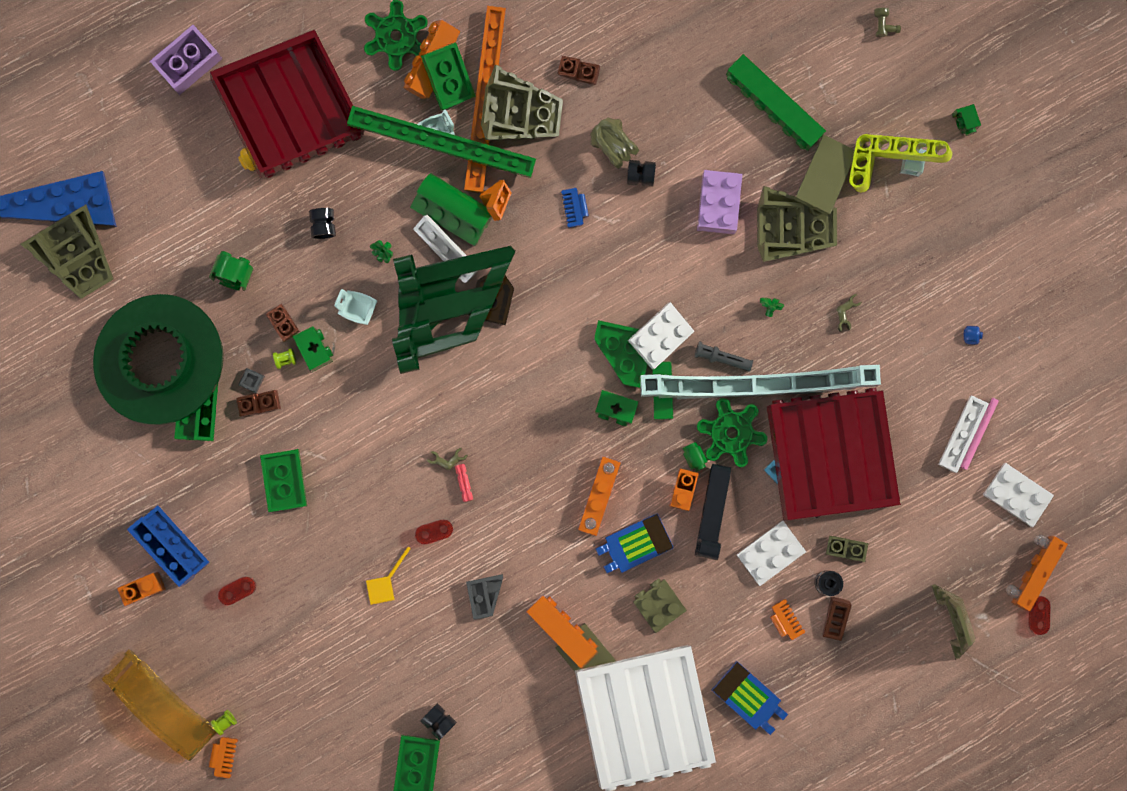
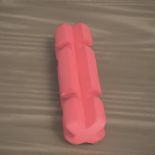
M464 464L457 465L455 470L456 474H458L457 479L460 491L463 493L461 494L464 502L473 500V495L470 492L471 487L468 475L465 473L467 472Z

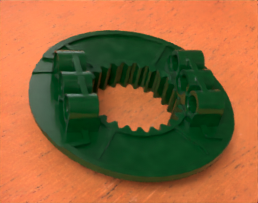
M168 294L143 296L117 310L102 328L96 341L93 355V371L96 384L105 401L116 412L132 421L149 425H165L180 421L201 408L218 385L224 360L222 341L212 320L194 303ZM155 330L158 332L164 331L178 339L177 343L182 345L179 349L184 352L180 357L184 360L179 362L181 369H176L177 376L172 375L170 382L165 380L164 385L158 383L157 386L153 384L149 386L134 377L135 373L130 371L132 366L128 364L132 359L128 356L133 354L131 347H136L135 341H141V335L147 336V331L150 333H154Z

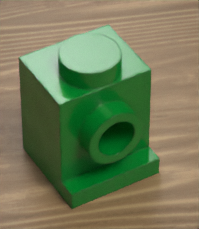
M974 104L956 109L952 113L953 118L957 117L956 125L958 129H961L962 134L966 136L976 133V130L981 126Z

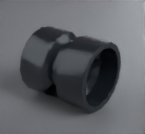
M629 160L627 184L638 185L641 183L643 186L653 187L656 162L645 161L641 164L639 160Z
M316 208L309 211L310 222L313 223L310 227L311 238L328 239L336 236L335 225L332 224L335 220L334 209Z
M824 570L815 577V588L823 595L835 596L843 589L844 581L842 576L835 571Z
M438 703L420 720L427 729H432V734L438 740L443 738L457 723L450 715H445V710Z

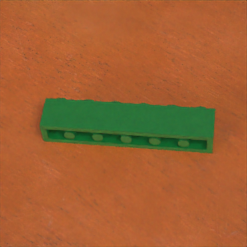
M744 54L727 70V80L732 85H737L746 98L750 97L760 111L764 110L773 123H778L787 136H792L801 149L809 151L825 134L826 130Z

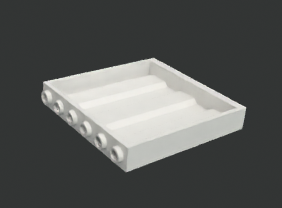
M680 646L575 670L596 774L601 789L612 791L617 789L616 786L624 784V787L635 785L636 781L650 782L655 780L654 777L662 775V778L671 777L674 775V772L688 773L693 771L692 768H709L712 763H716L691 646Z

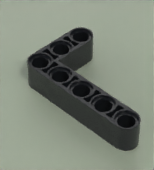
M713 463L711 465L695 549L696 557L718 560L721 543H718L731 467Z

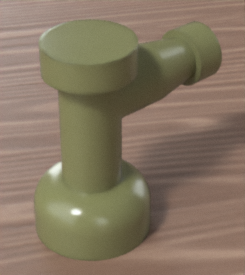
M889 8L874 9V15L878 18L877 37H886L887 32H901L900 25H886Z

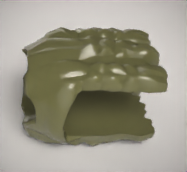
M608 117L601 120L593 128L590 134L592 147L600 148L609 157L610 162L620 169L623 166L622 161L628 162L631 159L630 154L636 156L639 149L623 132L622 121Z

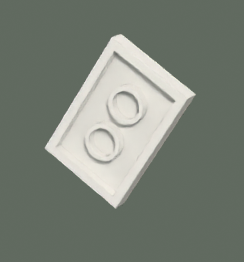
M670 302L628 341L650 368L655 369L694 330Z
M1003 463L983 494L1030 527H1034L1054 496L1007 463Z
M781 521L736 555L757 584L761 586L806 551L785 522Z

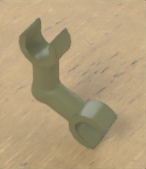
M857 294L852 295L846 303L837 307L840 321L838 330L840 332L842 331L843 323L847 325L848 331L851 329V323L847 321L846 311L861 305L862 301L854 304L852 301Z
M462 448L456 450L455 455L447 461L439 457L438 453L432 451L431 453L436 455V460L430 461L427 459L430 464H438L446 470H451L459 461L466 460L468 455H465L463 458L458 457V453L462 450Z

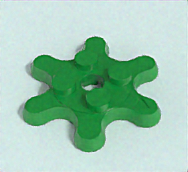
M393 0L390 3V13L387 17L382 18L375 13H368L365 16L366 25L375 31V38L364 46L365 53L372 56L378 52H385L389 57V68L393 71L401 69L402 57L406 53H412L415 56L419 55L421 43L417 40V33L428 25V20L424 15H418L413 19L406 18L403 13L404 5L400 0ZM393 31L401 33L402 37L399 41L391 39Z
M721 398L716 403L719 413L717 419L714 421L700 420L697 423V430L702 434L710 435L713 440L711 447L706 451L708 460L716 461L723 453H729L733 456L736 466L744 467L748 464L747 447L752 444L763 446L767 443L768 437L764 432L755 431L752 427V420L759 412L757 406L750 404L742 412H734L731 409L729 400ZM732 427L737 430L735 438L727 436L728 428Z

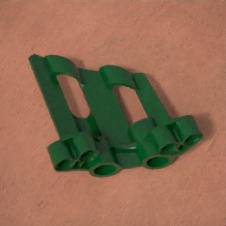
M511 245L417 268L412 254L393 259L399 283L398 337L392 338L400 374L420 370L418 358L477 340L516 252ZM491 268L484 286L461 292L455 291V284L462 274ZM471 314L464 331L433 338L431 331L443 320Z

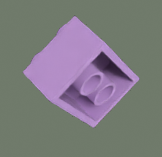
M192 25L150 60V62L173 89L181 95L222 60V57L199 30Z
M704 170L697 231L725 234L736 233L742 174Z

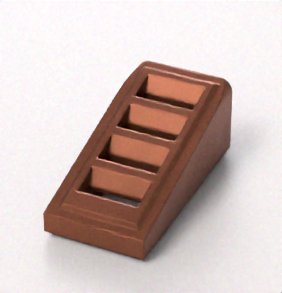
M831 597L823 637L842 641L852 606L849 600ZM836 605L844 607V610L835 607ZM833 614H842V617L834 616ZM833 620V621L841 622V624H840V625L833 624V623H831V621ZM829 628L837 629L839 633L829 631Z

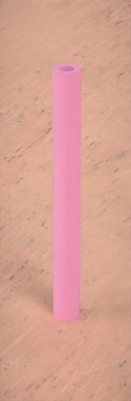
M991 398L960 467L965 470L968 469L999 402L997 399Z

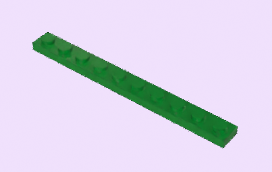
M352 106L347 126L531 178L536 158Z

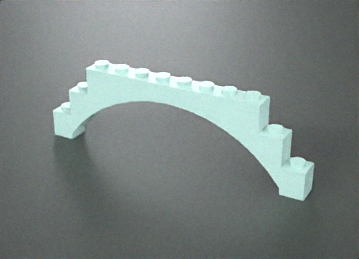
M860 365L832 370L752 376L702 377L661 374L640 376L641 397L659 396V398L677 397V399L829 393L833 390H853L857 387H877L881 385L880 365Z

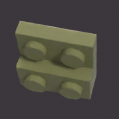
M659 578L650 584L651 589L646 592L642 590L637 593L633 601L655 633L687 611L666 580L663 579L661 581Z

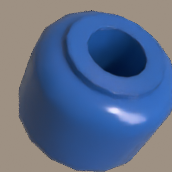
M966 326L964 329L965 343L978 345L980 339H983V332H980L978 326Z

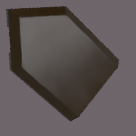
M488 274L477 280L476 288L484 286ZM506 275L492 308L486 317V322L506 326L514 293V287Z

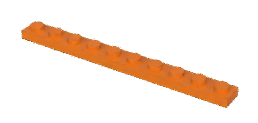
M487 6L471 132V140L489 145L490 140L485 139L481 127L485 87L494 66H499L506 8ZM468 160L464 191L483 193L486 165Z

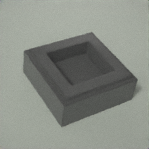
M246 368L239 386L257 393L265 376Z

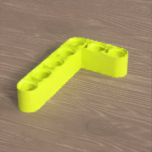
M863 134L856 141L849 182L857 192L867 191L871 183L875 157L946 163L952 158V150L948 143L942 140ZM871 142L868 148H863L865 143ZM884 144H889L886 150H881ZM908 145V149L906 151H900L902 146ZM922 147H927L926 152L919 153ZM947 149L945 154L938 155L939 150ZM867 160L865 166L859 167L862 161ZM864 179L862 184L856 185L857 180Z

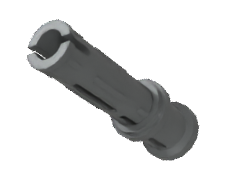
M701 341L698 342L694 354L695 358L701 357L709 360L711 363L717 361L748 372L751 371L753 360L720 351L717 346H707L702 344Z

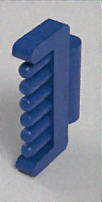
M577 188L562 190V195H565L562 198L569 199L563 201L564 204H568L564 206L566 209L565 213H570L566 214V217L569 218L567 222H570L567 224L568 228L582 226L584 224L583 218L589 217L585 194L578 195Z

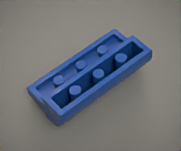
M158 505L127 529L179 588L190 582L196 574L210 563Z

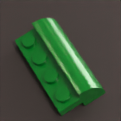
M432 173L423 180L410 206L411 209L421 215H428L436 224L473 246L477 245L492 219V216L487 211V206Z
M218 385L201 408L190 416L176 422L174 439L214 441Z

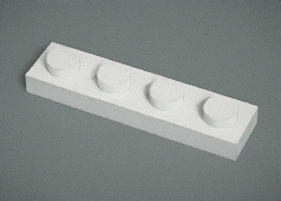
M428 215L424 216L414 227V231L443 261L466 256ZM478 271L462 274L459 278L464 283H467Z
M972 395L969 396L938 463L939 466L954 473L958 472L989 403Z

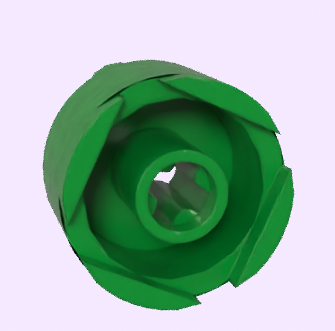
M221 251L215 259L209 278L213 281L215 278L220 280L219 284L237 291H240V288L245 291L254 270L249 265L250 261L243 257H239V259L231 257L230 253Z

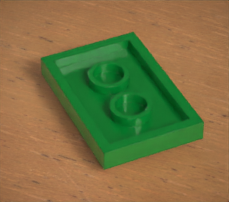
M456 42L421 56L440 110H445L476 97Z
M299 449L260 455L268 512L307 507Z
M401 735L393 791L434 790L440 740Z

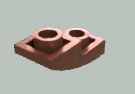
M562 56L557 74L572 80L596 85L601 67L597 64L581 62L577 58Z
M282 304L266 314L283 342L300 332Z
M277 390L236 398L240 417L281 409Z

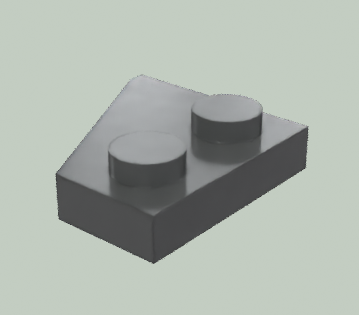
M503 574L466 582L474 620L493 616L503 581Z

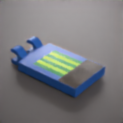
M657 513L605 537L607 543L596 548L598 556L609 552L613 562L603 566L606 573L617 568L623 573L674 547Z
M738 661L732 665L711 689L755 730L761 726L771 735L775 731V728L767 722L775 713L782 720L788 716L778 706L781 700Z

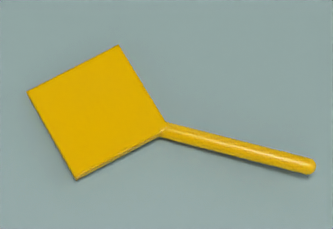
M410 547L406 548L388 576L366 580L370 605L395 600L391 577L410 551Z

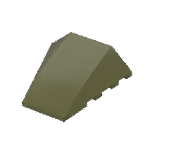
M495 65L485 87L481 127L485 139L558 137L563 99L542 88L539 89L533 86L532 83L518 78L517 75L511 72L508 73L502 67Z
M763 186L757 207V247L763 262L837 246V208L833 207L830 215L827 216L794 200L795 196Z
M86 204L20 244L29 250L38 261H41L49 268L50 272L62 280L61 282L80 299L114 279Z
M936 584L931 585L937 604L947 606L957 639L951 640L950 644L955 660L959 659L973 645L976 639L964 601L961 597Z

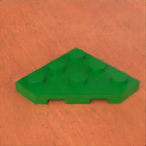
M598 320L594 337L596 344L622 384L640 388V376L645 375L647 363L628 341L639 329Z

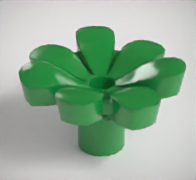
M381 240L372 243L370 248L374 256L378 255L377 261L383 262L384 260L385 263H389L390 258L393 256V252L389 250L392 245L389 242L383 245Z
M760 298L762 306L767 308L765 315L768 317H772L775 310H782L784 304L779 303L780 300L776 298L772 301L770 298Z

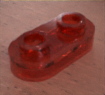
M444 519L422 525L417 528L415 538L421 544H430L449 538L453 533V525L450 521ZM445 525L447 527L446 533L441 532V526ZM424 531L429 533L426 539L422 537Z
M242 577L221 588L218 598L224 605L235 604L255 592L256 582L251 577ZM245 583H249L250 588L248 590L244 589ZM228 592L233 594L231 599H228L226 596Z
M1038 596L1031 611H1029V629L1037 635H1044L1050 629L1051 605L1050 601L1044 596ZM1040 602H1042L1044 605L1043 609H1039L1038 604ZM1039 622L1043 623V627L1041 629L1038 628Z

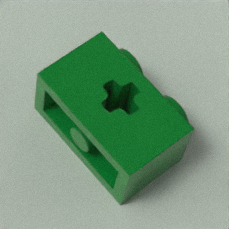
M312 326L293 336L311 372L333 362L331 357L334 355L329 346L325 347L322 341L325 337L320 329L317 330ZM313 344L319 346L316 348L317 352L311 351L313 349Z
M602 390L595 413L598 414L600 419L608 421L611 418L616 420V424L627 427V424H632L639 401ZM617 404L621 412L618 411L617 414H614L611 407H615Z

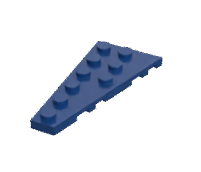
M103 171L0 196V218L57 222L86 204L94 225L117 227Z

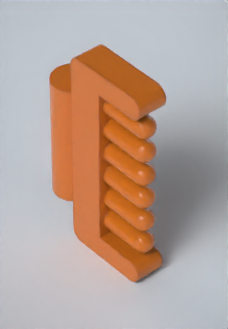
M784 599L772 606L775 614L770 616V619L781 637L788 635L790 640H794L804 634L805 630L801 629V625H798L799 621L794 622L797 620V617H793V612L790 613L792 609L789 608V604H786L787 600Z
M221 737L220 744L213 743L209 767L215 768L214 776L222 778L231 777L232 769L229 768H232L233 765L229 763H233L234 760L229 758H234L235 755L229 753H235L236 751L229 748H236L237 739Z

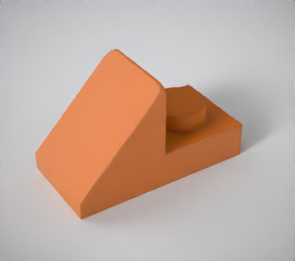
M500 180L480 194V199L487 206V211L494 221L502 219L512 193L505 181Z

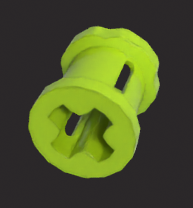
M292 348L282 353H273L277 369H281V366L297 364Z
M226 710L225 714L217 720L211 721V725L219 735H223L224 731L231 725L237 724L235 717L229 710Z

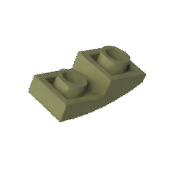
M829 535L826 555L865 562L869 543Z

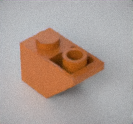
M679 469L669 507L685 511L690 510L699 473Z
M155 572L117 588L124 606L163 592L166 588L159 572Z

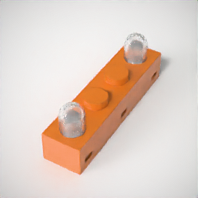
M602 457L578 530L597 536L621 462Z
M1037 535L1034 538L1035 544L1042 548L1041 551L1033 557L1031 561L1032 567L1024 573L1020 588L1015 585H1009L1006 588L1007 595L1013 598L1011 603L1025 611H1031L1068 545L1055 536L1047 538L1043 535Z

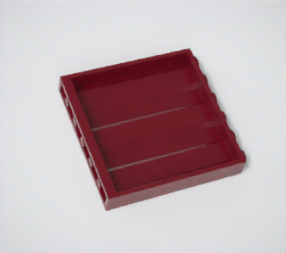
M315 29L210 71V79L260 179L264 177L271 178L282 169L287 171L294 164L299 162L301 164L306 163L315 155L322 156L329 149L334 147L335 149L341 148L346 142L351 140L353 142L357 141L364 135L365 130L347 126L353 104Z
M877 388L865 389V393H858V390L847 391V395L842 396L837 392L828 394L826 398H821V395L809 396L810 400H802V397L792 398L791 402L784 403L783 400L772 401L771 405L767 406L783 521L901 505L883 390L877 391Z

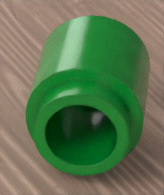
M694 442L682 448L690 470L695 469L697 472L706 468L705 463L708 461L701 446Z

